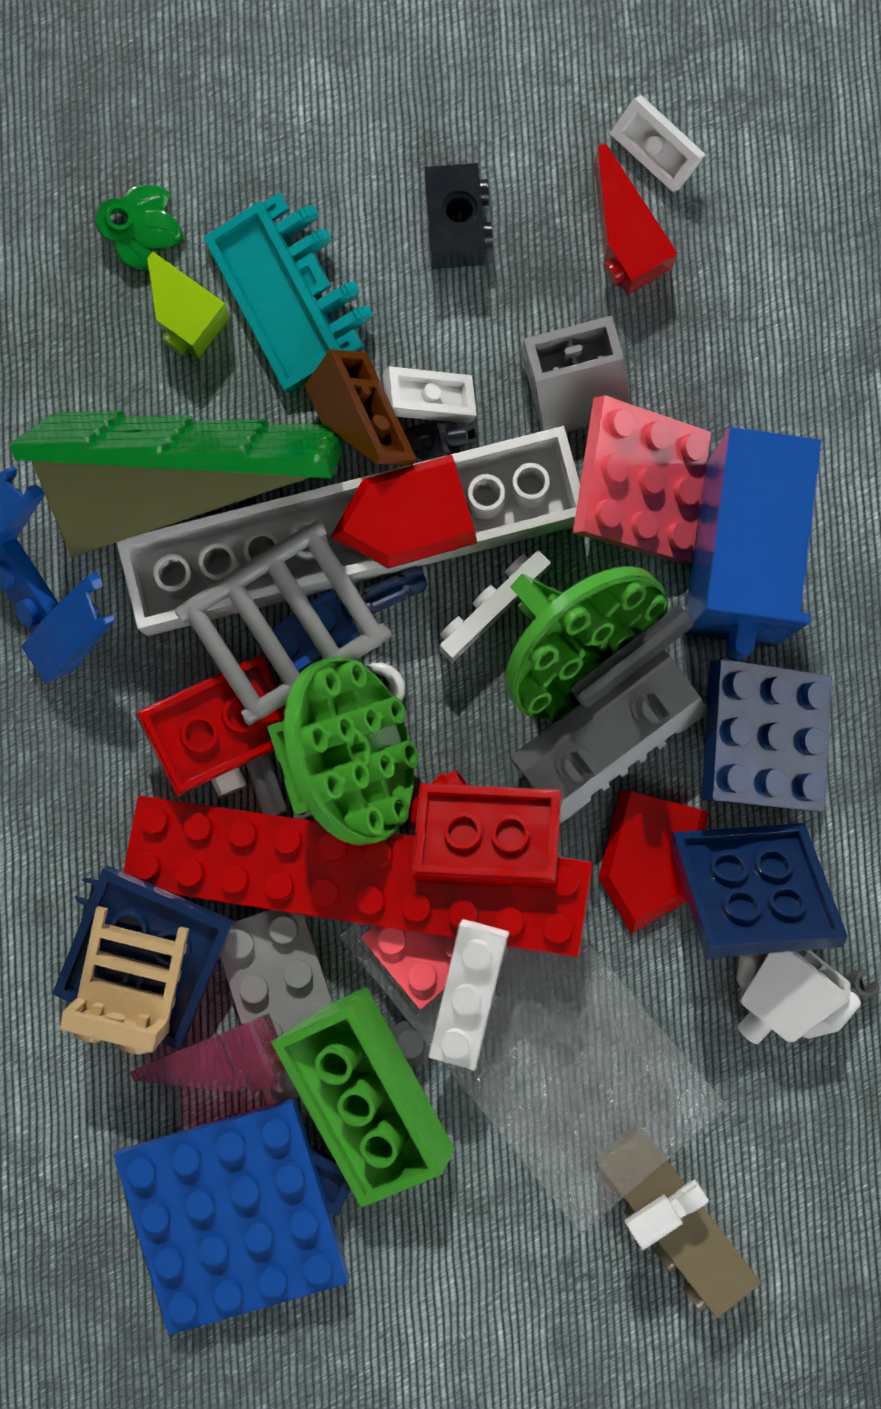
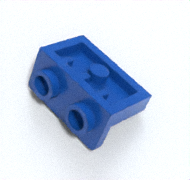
M330 589L310 602L339 649L361 635L356 625L347 620L341 605ZM295 613L272 628L273 633L299 673L309 665L323 659ZM255 639V642L257 643V645L259 646V648L262 650V648L260 647V645L258 644V642H257L256 639Z

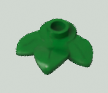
M155 185L133 187L123 199L112 198L103 202L96 212L95 224L100 235L107 241L114 243L119 260L135 270L149 272L147 258L152 253V250L169 249L184 240V233L178 222L168 212L163 211L168 203L170 193L162 187ZM116 213L121 214L125 217L126 223L124 225H116L111 221L110 216Z

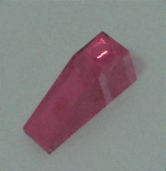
M268 1013L130 1071L133 1081L231 1092L249 1085L251 1092L255 1093L278 1083L276 1074L285 1068L271 1044L278 1037V1034Z

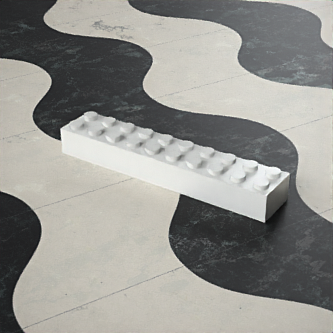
M561 426L452 454L478 544L390 569L376 563L355 549L332 539L330 536L363 479L412 465L149 531L119 541L117 546L137 628L146 636H151L190 626L189 621L184 623L175 614L177 607L318 519L324 523L325 531L327 532L323 537L353 584L401 572L413 567H420L574 527L580 483L565 428ZM308 547L284 561L305 596L334 589ZM269 572L245 586L258 608L286 601ZM229 597L205 611L210 620L239 613Z

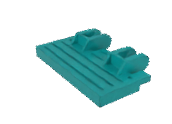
M278 192L265 202L258 201L203 238L283 390L291 393L306 384L330 349L356 352L363 349L364 345L355 330L361 327V325L366 324L373 314L369 306L365 305L352 310L332 323L329 314L352 301L359 295L360 289L356 282L352 281L344 283V285L334 289L318 300L315 298L332 287L315 256V253L320 251V249L329 245L332 237L328 230L324 228L316 230L291 246L288 239L308 227L320 215L316 207L311 204L303 206V208L275 223V220L291 211L283 194Z

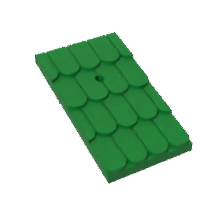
M120 410L53 413L50 417H47L8 445L15 460L32 462L72 558L310 477L332 478L347 443L324 423L269 425L267 418L193 421L190 415L126 417L124 411Z

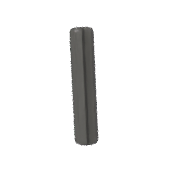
M679 605L672 607L572 684L571 691L577 701L585 708L590 707L690 630L693 622L688 613Z

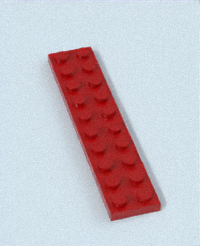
M138 795L123 872L177 896L454 939L457 938L460 923L465 919L509 931L506 947L580 958L593 862L558 857L556 887L413 879L411 875L415 839L413 835L394 833L392 836L379 842L367 845H353L334 837L317 821Z

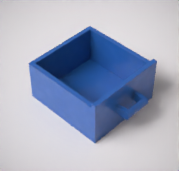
M729 427L706 463L685 611L690 616L693 626L684 634L728 640L726 656L731 661L739 662L753 652L755 644L776 647L810 623L811 614L802 613L801 607L822 439Z

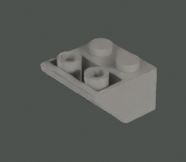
M612 316L523 339L521 356L542 431L564 426L566 433L589 428L593 398L606 395L630 404L624 356Z

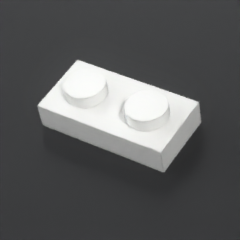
M642 95L632 100L609 133L672 192L682 187L706 155Z
M391 366L383 374L384 391L397 417L470 424L477 416L472 375Z

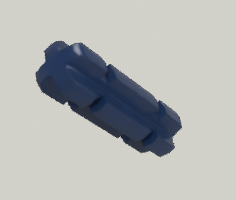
M413 567L402 572L400 578L395 575L363 589L364 592L360 596L370 612L374 614L405 600L404 597L407 594L412 597L424 592L427 587V581L422 570L419 567ZM341 601V608L349 622L354 623L355 621Z

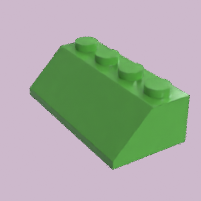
M367 987L328 1004L271 1042L361 1208L442 1175L455 1148Z

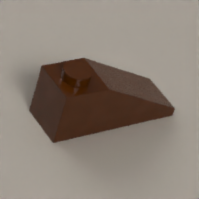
M330 349L304 385L320 421L375 464L413 465L417 459L367 352Z

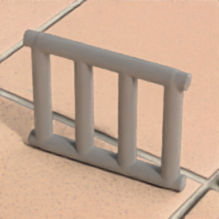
M320 519L298 530L175 609V614L184 623L190 622L245 709L241 713L247 725L263 719L287 704L293 683L300 674L245 588L246 585L269 572L321 654L322 660L331 657H346L357 660L392 637L391 630L384 623L380 625L377 623L323 537L327 532L325 531L324 523ZM307 547L362 632V635L340 649L284 563V561ZM227 597L234 604L284 683L261 698L205 613L206 610Z

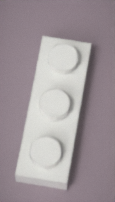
M539 550L530 558L525 554L518 557L505 571L509 578L497 590L492 585L487 587L472 603L477 609L465 621L458 616L441 632L440 636L444 641L440 644V652L451 663L457 660L520 599L510 588L516 579L523 573L539 580L548 572L551 562Z
M465 919L460 923L429 1058L475 1070L509 931Z

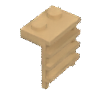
M98 906L95 910L78 997L63 1011L59 1029L72 1032L76 1039L83 1042L96 1043L103 1040L119 1044V1048L127 1053H152L169 1033V1020L172 1008L175 1005V993L177 983L181 977L182 971L180 969L188 945L186 942L189 929L179 927L176 940L172 941L104 924L108 908ZM101 938L171 955L170 968L100 951ZM98 965L166 982L164 994L93 977L95 966Z

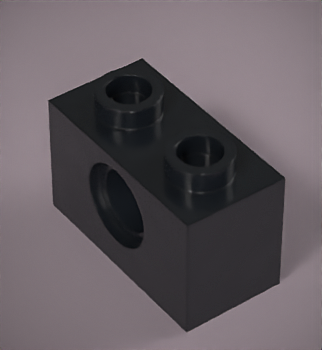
M478 163L424 167L432 269L485 265L486 249H493L491 221L483 222L482 207L489 206L488 179H479ZM462 210L467 212L470 218L465 222L458 223L452 221L448 215L453 211Z

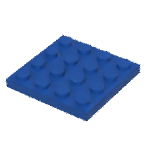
M295 1098L122 1148L114 1153L115 1163L168 1335L348 1284L350 1275L331 1213L327 1207L324 1190Z

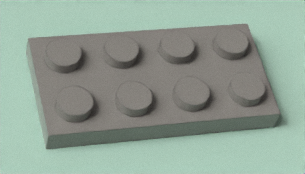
M268 910L235 921L220 955L267 1106L300 1097L271 1042L328 1004L333 1003L306 915Z

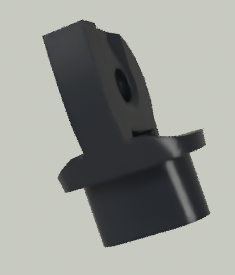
M433 421L404 429L414 455L426 461L439 458L443 454L459 453L461 446L477 442V431L473 424L457 427L453 422Z

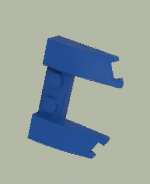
M12 466L0 473V589L4 590L15 607L19 621L25 627H28L32 633L21 647L45 684L75 671L115 619L113 615L100 617L99 609L90 599L89 595L93 590L103 586L97 572L86 576L62 601H57L17 540L18 535L41 502L45 493L37 484L27 487L24 494L20 489L11 485L17 476V468Z

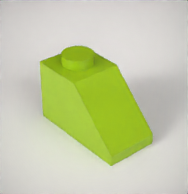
M152 252L147 260L156 321L164 334L161 339L178 354L184 355L188 351L199 359L230 319L227 307L219 298Z

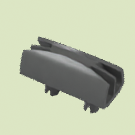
M662 650L590 707L585 708L581 704L510 756V759L514 766L524 774L532 789L562 791L561 824L592 801L590 796L599 789L603 792L611 786L608 782L618 775L624 777L629 773L628 767L636 761L639 763L644 762L648 759L646 755L655 747L660 750L667 744L665 740L672 734H681L707 714V707L674 660L665 650Z

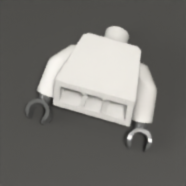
M811 950L739 956L736 978L742 988L739 1001L750 1012L738 1024V1029L745 1038L754 1044H759L771 1030H774L790 1043L795 1042L800 1037L810 1039L835 1033L846 1024L861 1006V997H873L879 992V983L871 982L863 991L860 988L859 981L866 974V969L853 970L845 979Z

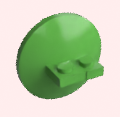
M618 567L602 571L582 580L564 593L522 573L510 588L522 600L518 605L521 611L533 622L519 639L507 665L505 686L509 698L523 714L535 719H552L556 723L580 705L571 691L572 684L668 611V598L664 587L651 573L638 567Z
M331 657L306 667L298 675L290 690L285 709V720L269 725L267 728L277 760L281 763L285 776L284 782L294 815L310 811L319 824L339 840L353 845H367L387 839L399 829L402 823L407 821L414 788V767L418 765L419 754L416 746L409 738L404 722L405 708L399 698L392 697L381 680L358 660L346 657Z

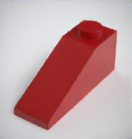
M604 143L597 148L594 163L603 257L605 261L603 268L610 282L615 287L621 285L628 296L671 270L678 253L607 144Z

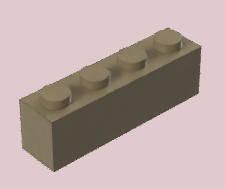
M636 1123L594 1157L601 1167L595 1173L598 1180L612 1197L620 1192L630 1205L624 1211L627 1217L638 1212L663 1194L669 1198L685 1185L684 1181L639 1123ZM702 1206L698 1210L682 1217L681 1221L683 1224L659 1239L658 1243L660 1245L653 1249V1251L670 1273L678 1268L689 1283L682 1289L697 1309L701 1312L708 1306L718 1319L762 1282Z

